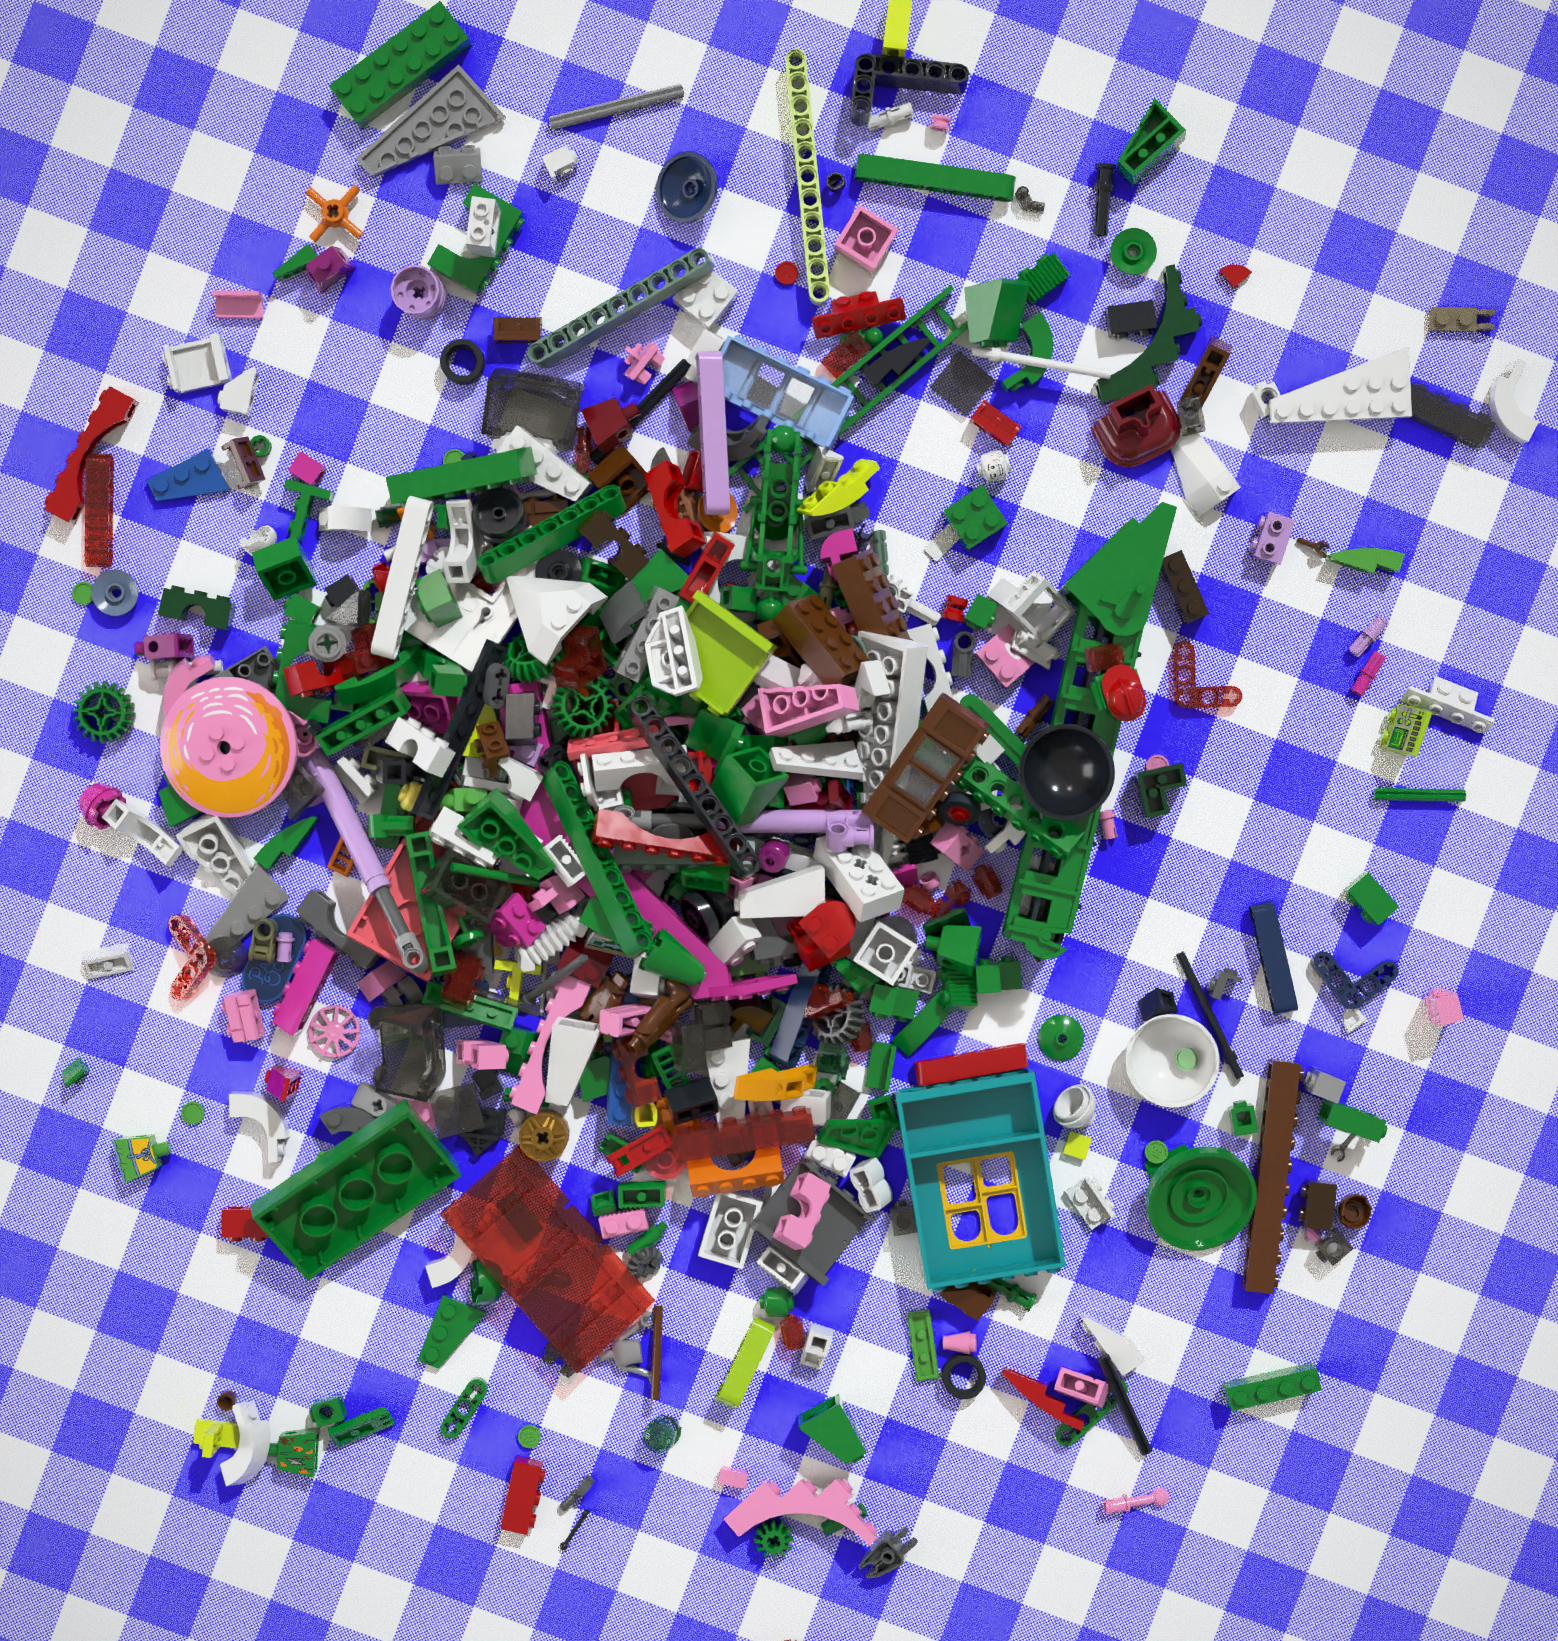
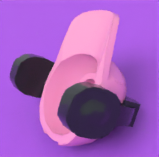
M288 711L296 731L298 743L297 756H309L319 746L315 736L322 731V726L313 718L309 721L303 720L293 712Z

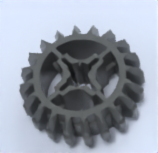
M842 983L826 985L811 1027L814 1028L812 1034L818 1036L817 1040L825 1042L827 1045L841 1046L850 1043L851 1039L857 1038L856 1032L863 1031L860 1023L866 1022L862 1019V1014H865L866 1011L862 1010L861 1007L865 1003L859 1000L861 995L855 993V989Z

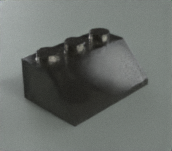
M449 848L428 873L419 893L477 928L488 925L508 883L451 872L450 866L452 862L475 867L480 866Z

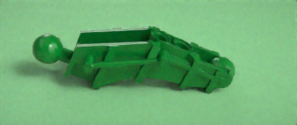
M778 425L773 430L768 429L767 436H765L761 495H751L749 503L754 505L745 559L740 563L741 570L757 571L755 589L765 590L764 598L756 606V616L762 623L774 619L784 608L783 602L778 599L779 591H789L790 574L806 575L808 572L807 566H804L803 514L797 512V509L804 501L803 499H798L802 452L801 431H795V429L788 425ZM771 448L776 453L782 455L794 451V463L770 462ZM777 481H783L787 487L783 491H777L773 485ZM780 504L785 508V511L781 514H775L772 511V507ZM766 515H769L770 519L776 522L785 520L787 516L789 517L787 552L763 550ZM757 517V520L761 522L759 543L753 545ZM797 522L798 549L792 546L793 525ZM751 556L758 562H750ZM798 559V565H790ZM771 560H777L780 563V567L773 570L768 567L767 563Z

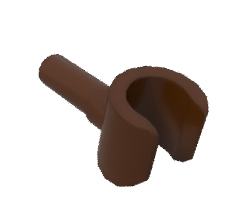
M1301 537L1297 540V543L1314 549L1321 558L1327 557L1324 552L1320 551L1322 548L1331 549L1325 541L1315 543Z

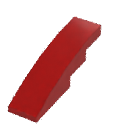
M1004 1366L1002 1374L1037 1407L1057 1420L1080 1431L1082 1430L1084 1419L1065 1412L1066 1402L1046 1394V1383Z

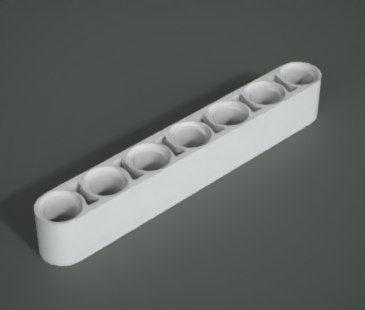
M409 496L407 499L371 645V654L393 660L398 655L433 513V501Z

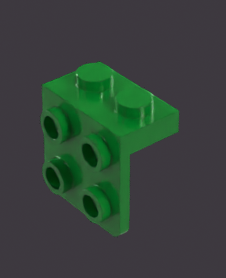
M701 708L685 744L696 751H705V755L718 760L714 773L717 774L725 756L733 753L734 750H740L744 738L740 736L745 726L722 715L718 717L708 709Z

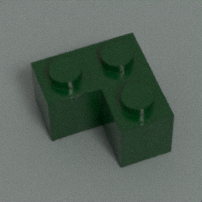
M1183 763L1134 773L1143 818L1169 814L1165 790L1188 786Z

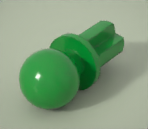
M870 328L865 334H862V330H859V332L840 335L842 348L855 346L863 348V343L875 347L883 340V334L877 328Z

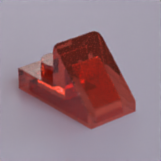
M816 983L806 1005L804 1017L819 1019L854 1002L851 992H844L841 989L830 992L828 985Z

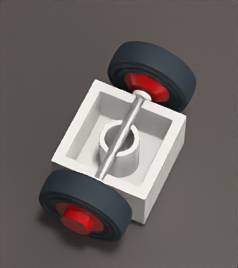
M994 762L991 764L998 770H1001ZM981 777L973 778V780L978 783L984 781V779ZM951 781L947 787L950 793L943 803L939 801L938 813L947 823L967 826L978 821L982 810L991 807L986 803L978 802L974 799L972 793L966 789H960ZM997 790L992 791V794L997 796Z

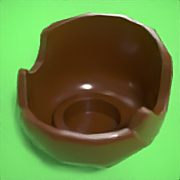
M1352 1193L1344 1196L1338 1202L1337 1216L1346 1228L1357 1230L1365 1227L1371 1218L1372 1206L1364 1195Z

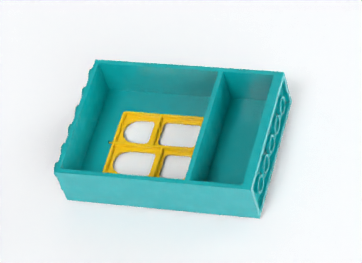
M1031 1068L894 1090L923 1275L927 1289H932V1292L945 1290V1286L955 1285V1288H963L969 1286V1282L978 1281V1284L991 1283L994 1278L1001 1277L1003 1281L1015 1278V1275L1019 1274L1030 1277L1038 1275V1271L1047 1270V1273H1055L1061 1271L1062 1267H1066L1035 1072ZM1006 1156L1010 1164L1011 1182L1002 1185L985 1186L981 1171V1161ZM970 1163L976 1199L969 1202L950 1204L947 1199L943 1168L948 1165ZM1013 1193L1018 1213V1226L1011 1234L1000 1235L990 1225L986 1200L989 1196ZM976 1210L979 1212L981 1223L979 1235L971 1241L958 1239L952 1230L951 1215Z

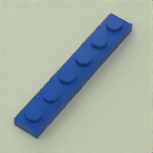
M631 985L627 986L628 992L625 994L621 1006L633 1003L639 1004V997L630 993ZM632 1034L622 1037L612 1036L605 1124L630 1126L635 1054L630 1051L628 1043L632 1039Z

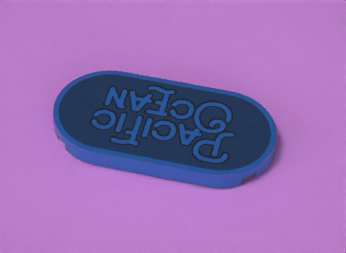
M284 913L270 917L277 922L278 933L289 932L295 938L292 941V961H276L278 941L276 940V955L273 964H268V961L254 959L253 961L248 960L242 973L244 991L256 989L258 1002H271L283 995L282 992L286 984L291 981L293 969L303 953L302 951L307 943V932L302 921L294 915ZM264 923L261 931L263 934L269 935L271 928L268 924Z

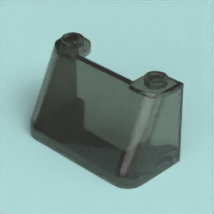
M496 368L487 381L481 434H485L492 439H500L507 432L511 433L518 425L534 437L552 440V445L558 451H573L585 385L572 380L507 368Z
M424 1003L379 1006L369 1012L367 1021L370 1024V1028L372 1030L380 1029L383 1062L375 1069L373 1074L376 1091L427 1102L443 1082L446 1074V1059L440 1005Z

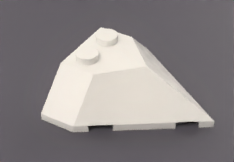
M511 575L506 577L528 652L546 666L562 650L561 641L588 612L593 615L608 599V596L592 584L586 582Z

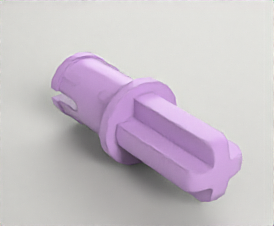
M1377 615L1365 630H1361L1359 637L1348 648L1350 653L1359 657L1371 643L1376 642L1375 638L1389 623L1382 616Z

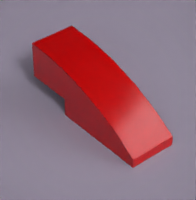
M714 531L678 595L693 603L695 599L692 597L697 590L707 594L733 550L735 542Z

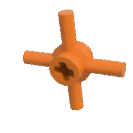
M353 184L340 200L331 199L327 201L312 187L308 188L305 194L321 207L322 218L321 223L309 235V238L316 243L329 227L338 228L343 226L355 238L360 240L364 232L348 219L349 210L347 206L361 189ZM335 210L339 215L334 217V215H331V211Z

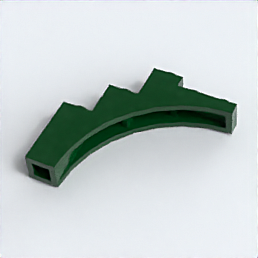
M1175 264L1165 266L1162 270L1165 286L1164 308L1160 324L1152 341L1140 356L1128 366L1111 374L1110 379L1100 378L1096 380L1095 387L1100 405L1116 402L1151 384L1154 390H1156V385H1159V378L1157 372H1153L1152 369L1176 363L1179 360L1178 356L1181 355L1179 344L1174 342V339L1194 335L1200 331L1202 326L1201 315L1196 313L1195 307L1185 308V306H1188L1185 292H1181L1182 276L1180 270H1176Z

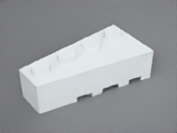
M750 1037L705 1044L704 1048L710 1082L718 1099L719 1112L716 1113L720 1139L743 1135L746 1100H736L733 1098L736 1077L748 1074Z

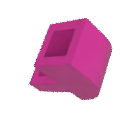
M852 528L831 534L821 547L822 564L831 562V564L827 565L830 578L835 577L836 584L839 583L831 566L840 562L841 559L858 554Z

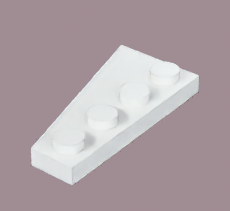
M854 741L772 747L769 752L773 771L861 780L864 774Z

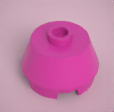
M94 783L81 794L78 807L88 825L96 826L99 829H106L111 825L102 816L115 799L126 803V799L122 796L120 789L103 783Z

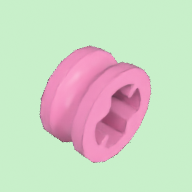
M945 115L931 116L933 123L930 124V129L939 132L950 131L948 124L951 123V117Z

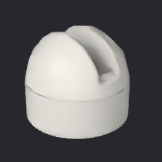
M516 1107L507 1112L508 1117L516 1128L526 1120V1112L522 1108Z

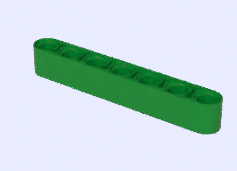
M871 154L857 155L854 176L855 180L1001 202L1013 201L1016 177L1010 174Z
M608 485L483 553L478 558L477 563L485 581L490 584L497 583L583 536L577 527L596 509L601 513L606 510L613 518L621 515L626 510V505L620 488L617 485Z

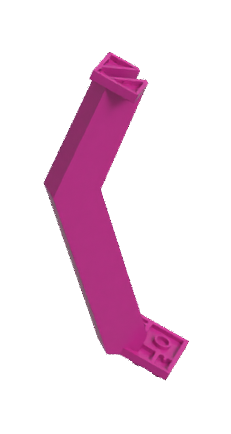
M533 681L531 684L525 682L523 684L509 685L508 694L535 693L538 700L543 704L544 696L541 682ZM506 703L503 707L499 708L502 730L504 735L506 721ZM543 707L542 715H538L537 723L541 724L542 735L538 737V742L545 745L540 757L548 747L554 746L547 711ZM514 750L510 751L509 757L513 758ZM519 761V762H521V763H523V764H525V765H527V766H529V767H531V768H533V769H535V770L541 772L542 775H543V773L546 771V770L540 769V768L538 767V764L536 765V767H533V766H531V765H529V764H526V763H524V762H522V761ZM541 780L531 801L523 799L519 814L534 835L543 840V847L557 836L563 835L562 839H565V843H568V846L576 854ZM633 870L630 873H621L641 916L653 923L652 927L657 929L655 934L662 927L665 928L705 966L704 971L707 973L700 985L696 983L694 986L682 983L690 991L694 999L709 997L710 1001L737 998L742 1000L752 998V995L756 993L757 996L770 994L774 988L775 991L788 990V985L798 983L796 974L748 977L732 981L730 965L726 966L711 951L708 943ZM587 875L576 882L590 898L596 895Z

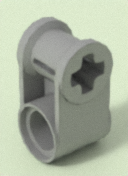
M360 1081L351 1101V1104L355 1107L363 1109L376 1117H379L398 1104L395 1098L380 1091L376 1086Z

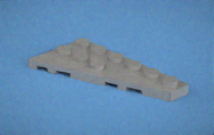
M458 64L355 159L373 178L432 152L439 147L448 145L506 119V116Z

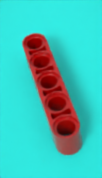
M1025 1043L914 1062L917 1086L1029 1067Z

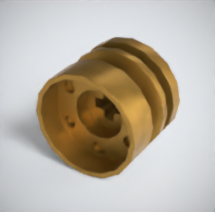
M541 1109L537 1115L532 1113L524 1121L519 1131L521 1150L527 1157L539 1162H548L556 1159L562 1154L570 1139L568 1121L561 1113L553 1109ZM544 1132H547V1133H548L547 1139H548L549 1141H547L546 1139L543 1140V1141H540V1140H539V1138H540V1134H539V1133L543 1134Z

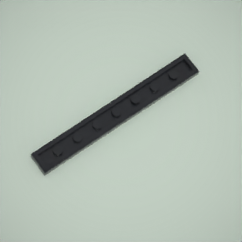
M486 639L443 737V740L449 743L448 748L453 750L455 755L443 777L431 773L427 774L411 810L412 813L434 821L485 704L483 701V691L487 668L492 663L502 664L509 648Z

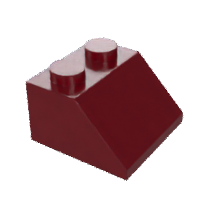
M586 933L582 938L575 936L576 942L570 941L556 968L561 970L578 956L585 954L588 956V961L570 975L599 988L614 954L584 947Z

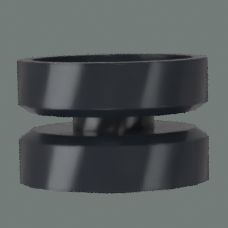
M501 487L489 489L481 494L474 503L472 510L473 520L485 542L493 547L529 529V515L517 493L510 489Z
M696 889L695 891L687 892L679 899L680 910L687 924L705 941L713 938L719 932V929H722L732 917L736 916L732 903L723 892Z

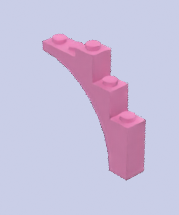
M839 1477L819 1495L816 1493V1486L810 1480L805 1481L804 1478L798 1481L783 1496L780 1494L781 1488L774 1481L770 1482L767 1479L724 1518L738 1537L754 1525L769 1518L798 1513L824 1516L837 1521L857 1533L868 1545L872 1544L879 1537L876 1534L877 1528L869 1520L866 1522L860 1516L862 1511L855 1503L850 1504L848 1502L854 1496L852 1492L853 1487L845 1478L841 1480Z

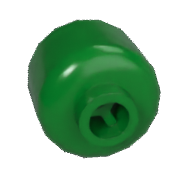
M786 1287L766 1288L765 1294L760 1295V1309H765V1314L768 1317H787L790 1311L794 1310L793 1292H790Z

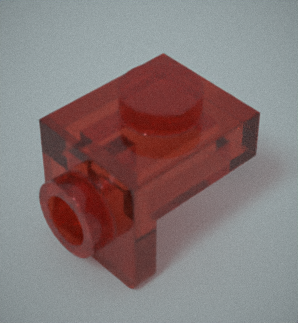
M1109 643L1084 648L1087 672L1109 669L1114 665H1124L1125 654L1121 644Z

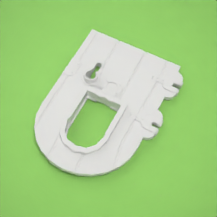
M480 532L478 558L483 553L494 548L485 542ZM440 547L435 551L433 556L438 561L435 562L433 559H430L427 562V574L441 569L445 576L443 561L447 557L450 547ZM539 560L511 576L536 578L535 569ZM506 578L493 596L488 595L482 589L476 588L471 583L449 584L463 617L439 628L436 627L433 621L429 623L425 614H422L417 603L419 600L413 591L404 630L470 672L474 669L486 639L500 644L518 619ZM481 620H483L484 623L482 624V626L479 628L478 631H475L478 624L481 622Z

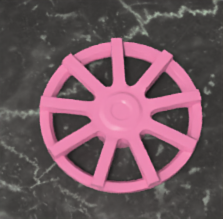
M331 1005L320 1009L309 1023L308 1035L310 1043L320 1054L328 1057H341L348 1054L356 1047L360 1039L361 1030L357 1017L349 1009L342 1006ZM335 1009L334 1020L331 1022L325 1011ZM339 1010L349 1014L341 1023L338 1022ZM320 1014L325 1020L326 1026L315 1023ZM350 1019H353L356 1028L344 1029L343 1026ZM313 1027L324 1030V1033L313 1037ZM344 1033H356L354 1042L352 1043L344 1037ZM326 1037L327 1042L323 1049H321L315 1041ZM339 1040L344 1041L350 1047L341 1052ZM332 1041L335 1043L337 1053L327 1052Z

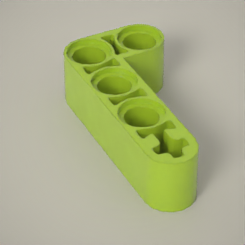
M754 1316L731 1367L716 1392L715 1401L733 1410L739 1408L775 1331V1325Z

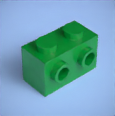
M1363 871L1343 889L1347 894L1345 896L1346 900L1353 907L1357 905L1362 911L1360 915L1368 924L1380 925L1399 908L1398 904L1369 872Z

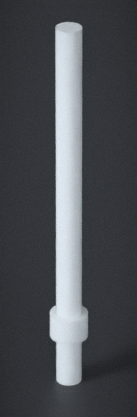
M973 346L972 356L989 358L992 362L999 363L1000 360L1110 379L1111 370L1004 352L1000 348L995 347L987 349Z

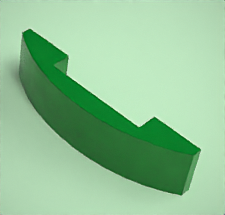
M416 644L398 653L399 661L360 681L354 676L334 686L341 703L346 705L368 701L382 696L405 683L419 671L421 655L419 645Z
M942 986L916 1014L914 1020L912 1019L891 1040L907 1056L912 1054L951 1013L950 1011L946 1012L944 1004H941L940 993L943 990Z

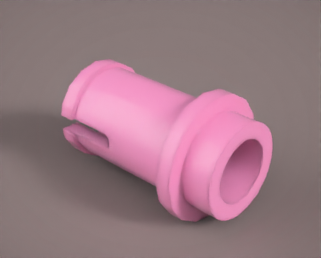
M1112 809L1100 811L1099 819L1103 840L1118 837L1114 822L1116 815L1115 813L1113 814Z

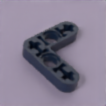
M1318 952L1311 959L1313 969L1339 1003L1346 1009H1356L1395 980L1399 973L1396 963L1393 961H1383L1353 983L1329 952ZM1318 957H1326L1327 961L1325 963L1330 969L1334 966L1335 970L1325 976L1324 972L1328 970L1325 966H1318L1317 963L1320 961ZM1383 966L1391 967V976L1385 975L1379 980V978L1373 975L1374 972L1376 975L1383 973ZM1334 974H1339L1343 979L1342 985L1339 987H1335L1331 983V977ZM1367 978L1372 979L1375 983V988L1371 992L1366 991L1363 987V982ZM1357 986L1365 997L1363 998L1362 995H1358L1354 998L1355 1004L1347 1003V994L1353 995L1357 993L1358 990L1355 989Z

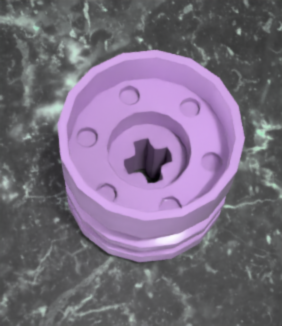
M417 264L409 265L399 270L394 276L390 288L392 299L397 307L412 318L419 320L432 319L445 307L447 299L446 287L442 280L428 268ZM420 290L423 291V294L425 295L422 299L419 297L418 294Z

